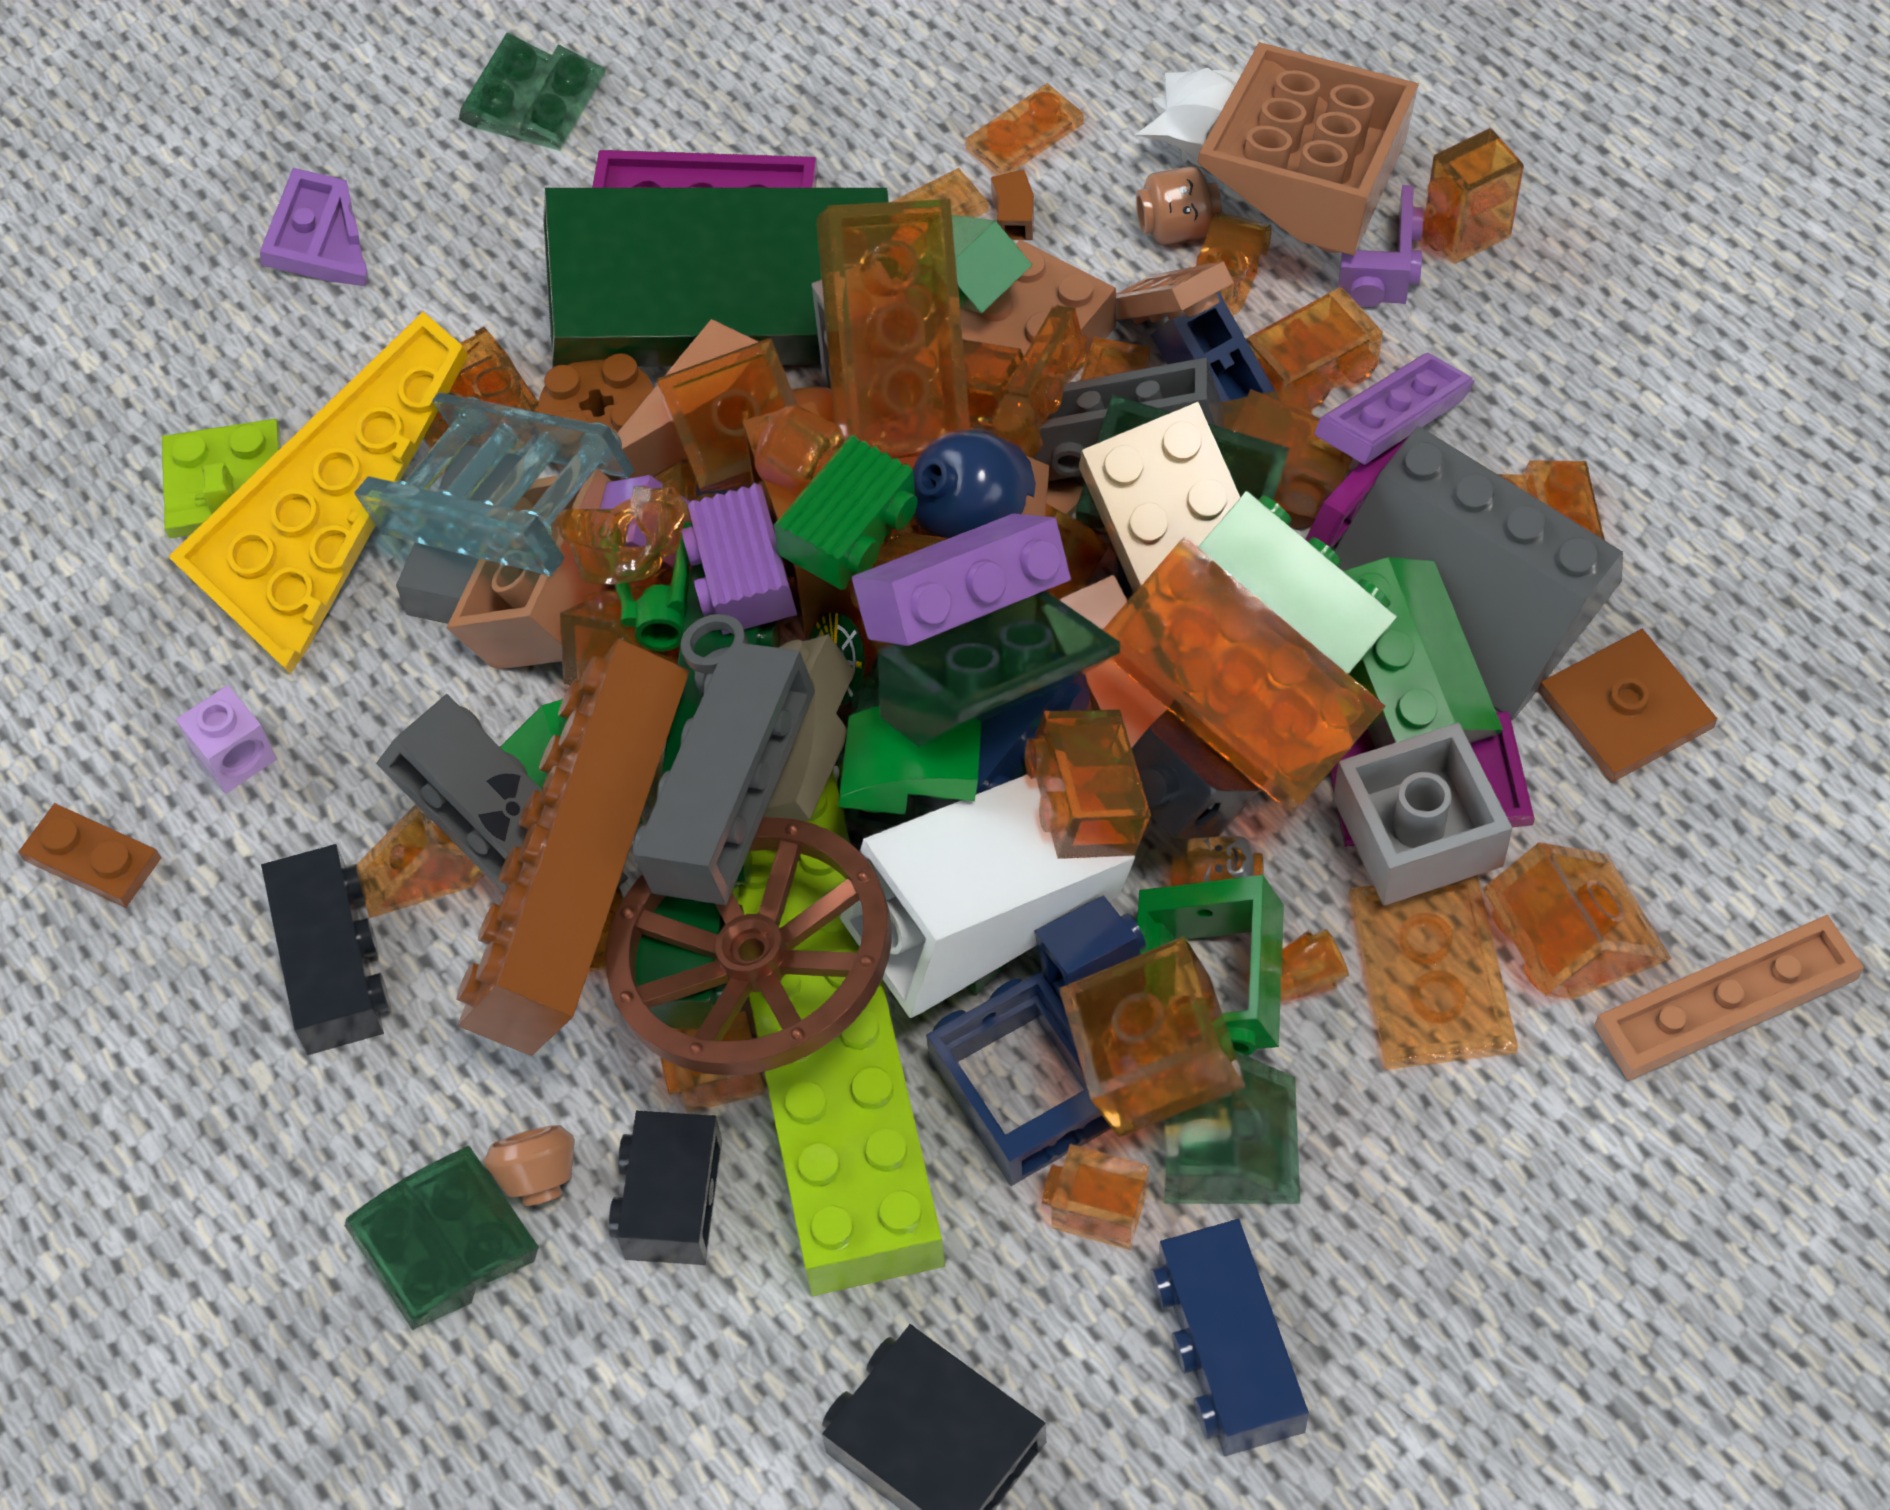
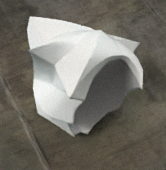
M1209 68L1197 71L1165 73L1166 97L1152 98L1160 116L1135 135L1162 141L1177 147L1184 163L1188 160L1192 164L1203 168L1197 163L1199 152L1240 75L1234 72L1211 70Z

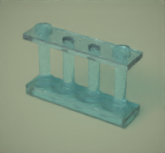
M439 392L432 401L449 426L445 433L404 481L397 480L392 482L368 476L354 494L383 535L552 576L565 557L551 537V524L596 468H599L604 474L627 479L635 469L621 448L622 441L618 434L603 423H588L480 401L471 396L465 398ZM466 444L481 447L445 491L437 490L435 492L429 490ZM507 453L523 456L488 500H470ZM550 462L567 465L531 510H513L514 506Z

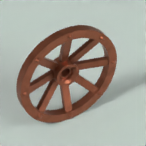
M763 817L749 852L760 850H777L759 912L758 914L744 915L732 892L727 905L716 904L726 924L718 935L653 913L666 896L652 894L642 874L625 895L616 912L610 928L606 949V974L609 988L616 1006L635 1036L652 1052L682 1068L714 1075H744L773 1070L807 1057L827 1045L848 1028L866 1008L884 976L892 944V924L887 900L874 870L865 857L845 839L812 823L787 818ZM801 854L824 862L846 879L779 929ZM860 900L863 912V933L858 953L792 950ZM642 934L717 960L637 986L636 955ZM785 974L846 977L839 988L824 1004L802 1020L780 982ZM728 983L694 1037L671 1028L649 1010V1008ZM762 992L782 1030L749 1040L721 1041L750 993Z

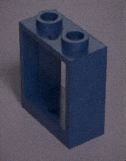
M1041 971L1024 981L1013 979L1004 983L992 993L988 1001L968 1012L958 1010L948 1014L934 1026L932 1032L926 1034L930 1063L1010 1186L1125 1122V1094ZM1036 1019L1084 1090L1005 1135L958 1062Z

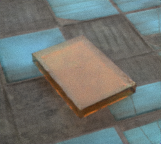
M1478 875L1383 906L1374 885L1349 889L1348 896L1385 1070L1517 1053L1518 1043Z

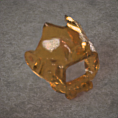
M664 483L662 488L653 489L645 485L633 486L632 497L621 502L613 509L561 510L556 518V530L571 547L582 580L600 585L637 582L656 575L661 567L663 557L673 555L679 548L682 536L681 529H683L688 517V507L686 501L680 497L678 486L674 483ZM632 518H635L637 526L645 534L647 539L646 546L626 547L629 523Z

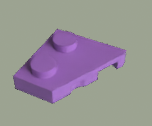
M293 168L260 249L261 265L329 282L366 286L368 281L367 267L361 252L356 219L353 217L347 180Z

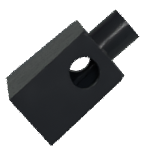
M1169 707L1144 732L1109 774L1112 780L1168 834L1177 839L1220 836L1260 790L1172 707ZM1214 804V806H1213V808H1212L1211 810L1208 809V807H1210L1211 805Z

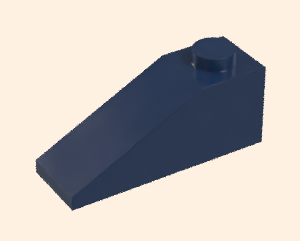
M1220 292L1216 293L1220 302L1215 306L1192 317H1187L1184 314L1175 319L1168 320L1150 335L1167 365L1207 357L1224 409L1223 435L1243 458L1278 461L1306 445ZM1286 441L1285 444L1277 447L1276 449L1262 456L1263 453L1269 451L1270 449Z

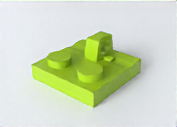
M276 418L161 436L164 529L168 538L191 535L281 448V432Z

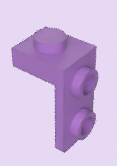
M1402 185L1398 212L1397 252L1357 250L1355 256L1342 253L1338 282V300L1353 301L1356 305L1362 307H1373L1382 302L1406 304L1409 285L1420 284L1422 251L1412 250V241H1421L1424 208L1413 207V185Z

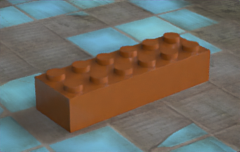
M618 639L603 658L596 655L591 658L580 683L574 680L569 686L558 716L567 719L561 737L553 735L549 741L539 765V770L547 773V777L541 792L534 790L531 793L520 817L519 826L528 829L521 848L514 846L509 852L499 876L498 882L507 886L500 906L492 904L479 931L478 941L487 944L479 965L474 962L470 964L457 993L456 1000L465 1003L458 1027L533 1056L573 1018L690 670Z

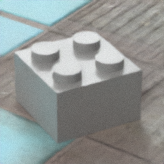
M1459 723L1338 761L1334 802L1383 906L1504 867L1513 828Z

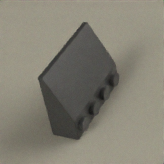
M1420 426L1415 428L1381 471L1334 551L1341 560L1338 568L1342 571L1387 557L1435 561L1494 709L1499 712L1509 711L1511 720H1514L1532 699L1540 687V682L1549 677L1622 582L1623 551Z

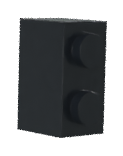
M636 1110L633 1133L623 1134L619 1147V1173L626 1175L623 1197H613L609 1213V1235L611 1238H617L625 1260L706 1265L722 1147V1136L716 1115Z

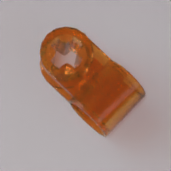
M1215 212L1210 221L1205 242L1197 256L1196 266L1224 261L1234 283L1218 292H1220L1231 314L1234 316L1243 308L1255 276L1260 274L1261 270H1258V262L1261 254L1267 256L1272 226L1263 222Z

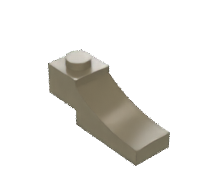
M829 634L804 642L792 640L779 647L800 651L815 693L763 817L787 818L800 821L810 820L846 741L847 728L836 712L855 671Z

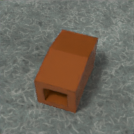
M1022 169L991 177V196L998 212L997 223L1011 240H1033L1034 194L1025 170Z

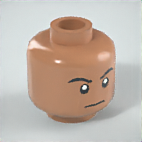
M1183 167L1152 173L1146 178L1144 189L1136 191V210L1141 231L1143 234H1151L1153 239L1161 245L1205 238L1211 230L1213 217L1220 216L1222 212L1221 196L1217 183H1207L1205 176L1197 167Z

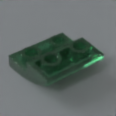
M507 32L461 106L458 120L476 129L561 151L603 79L606 68L559 44L551 55Z
M470 1145L423 1167L384 1190L348 1216L344 1225L412 1330L471 1304L476 1288L535 1262L539 1248Z

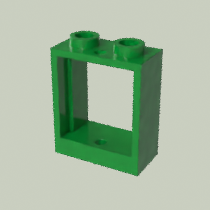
M1264 875L1139 890L1137 924L1146 942V949L1140 951L1145 980L1132 997L1130 1032L1150 1057L1167 1063H1182L1190 1060L1194 1055L1221 1053L1231 1057H1244L1253 1054L1256 1049L1279 1047L1284 904ZM1252 932L1248 1010L1171 1018L1175 941Z

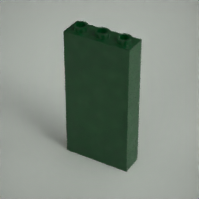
M545 188L543 228L552 368L558 365H568L573 362L607 359L614 354L631 356L636 361L637 367H672L711 319L762 343L774 365H821L812 283L869 261L880 262L889 279L897 277L905 289L906 281L904 277L906 276V267L902 262V258H895L894 244H898L900 239V217L898 210H890L887 188Z

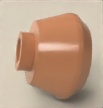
M561 1125L545 1126L514 1134L490 1145L484 1160L485 1167L507 1197L521 1196L523 1206L548 1202L562 1195L560 1185L569 1181L572 1177L575 1139Z

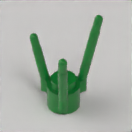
M687 521L683 523L682 529L692 527L693 524ZM607 526L602 527L599 533L621 604V624L625 627H635L636 641L646 649L662 652L678 648L681 645L691 571H688L689 557L682 531L678 542L671 586L653 585L647 588L637 601H634L612 531Z

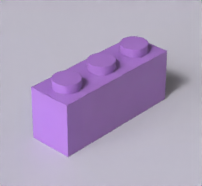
M1024 514L1008 515L851 577L868 639L905 646L912 645L1071 580L1056 517Z

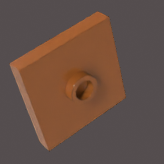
M1643 628L1540 682L1539 693L1611 783L1713 729L1718 719Z

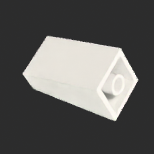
M1061 761L976 794L975 801H958L863 839L860 853L868 861L881 884L891 916L892 944L889 961L882 979L909 1018H912L1037 945L1035 930L1102 895L1109 902L1119 897L1135 856L1131 853L1124 836L1111 827L1095 806L1087 788L1075 780ZM859 900L841 913L840 919L860 946L863 933V912Z

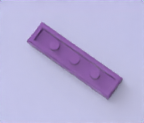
M1429 352L1425 353L1320 418L1314 435L1365 465L1411 435L1417 426H1425L1460 403L1470 392L1475 380Z

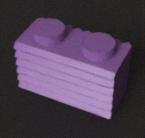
M754 483L750 488L741 487L737 492L729 490L725 495L717 493L713 498L704 497L700 502L692 500L688 504L693 526L681 529L691 566L703 564L706 577L694 580L704 617L714 614L729 615L737 619L743 626V629L797 615L783 560L778 555L775 531L762 485ZM721 630L723 635L731 633L726 630Z

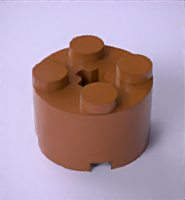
M614 354L607 359L573 362L568 365L553 367L544 377L545 386L539 397L538 413L550 459L554 467L561 474L599 468L611 481L621 480L602 451L654 389L650 379L637 367L636 361L626 354Z

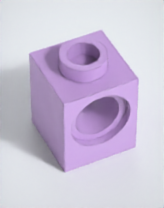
M226 685L175 719L193 755L225 794L277 760L261 724L229 685Z

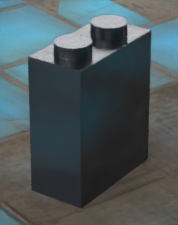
M911 1324L908 1325L897 1340L888 1337L879 1345L867 1364L866 1371L869 1373L867 1378L853 1395L848 1391L842 1393L831 1405L822 1422V1426L826 1428L822 1433L826 1453L900 1510H996L1047 1443L1046 1422Z

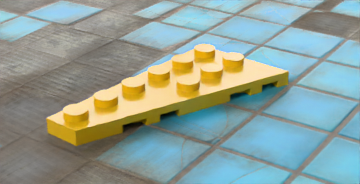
M424 311L168 556L178 568L290 674L309 648L468 358L464 347Z

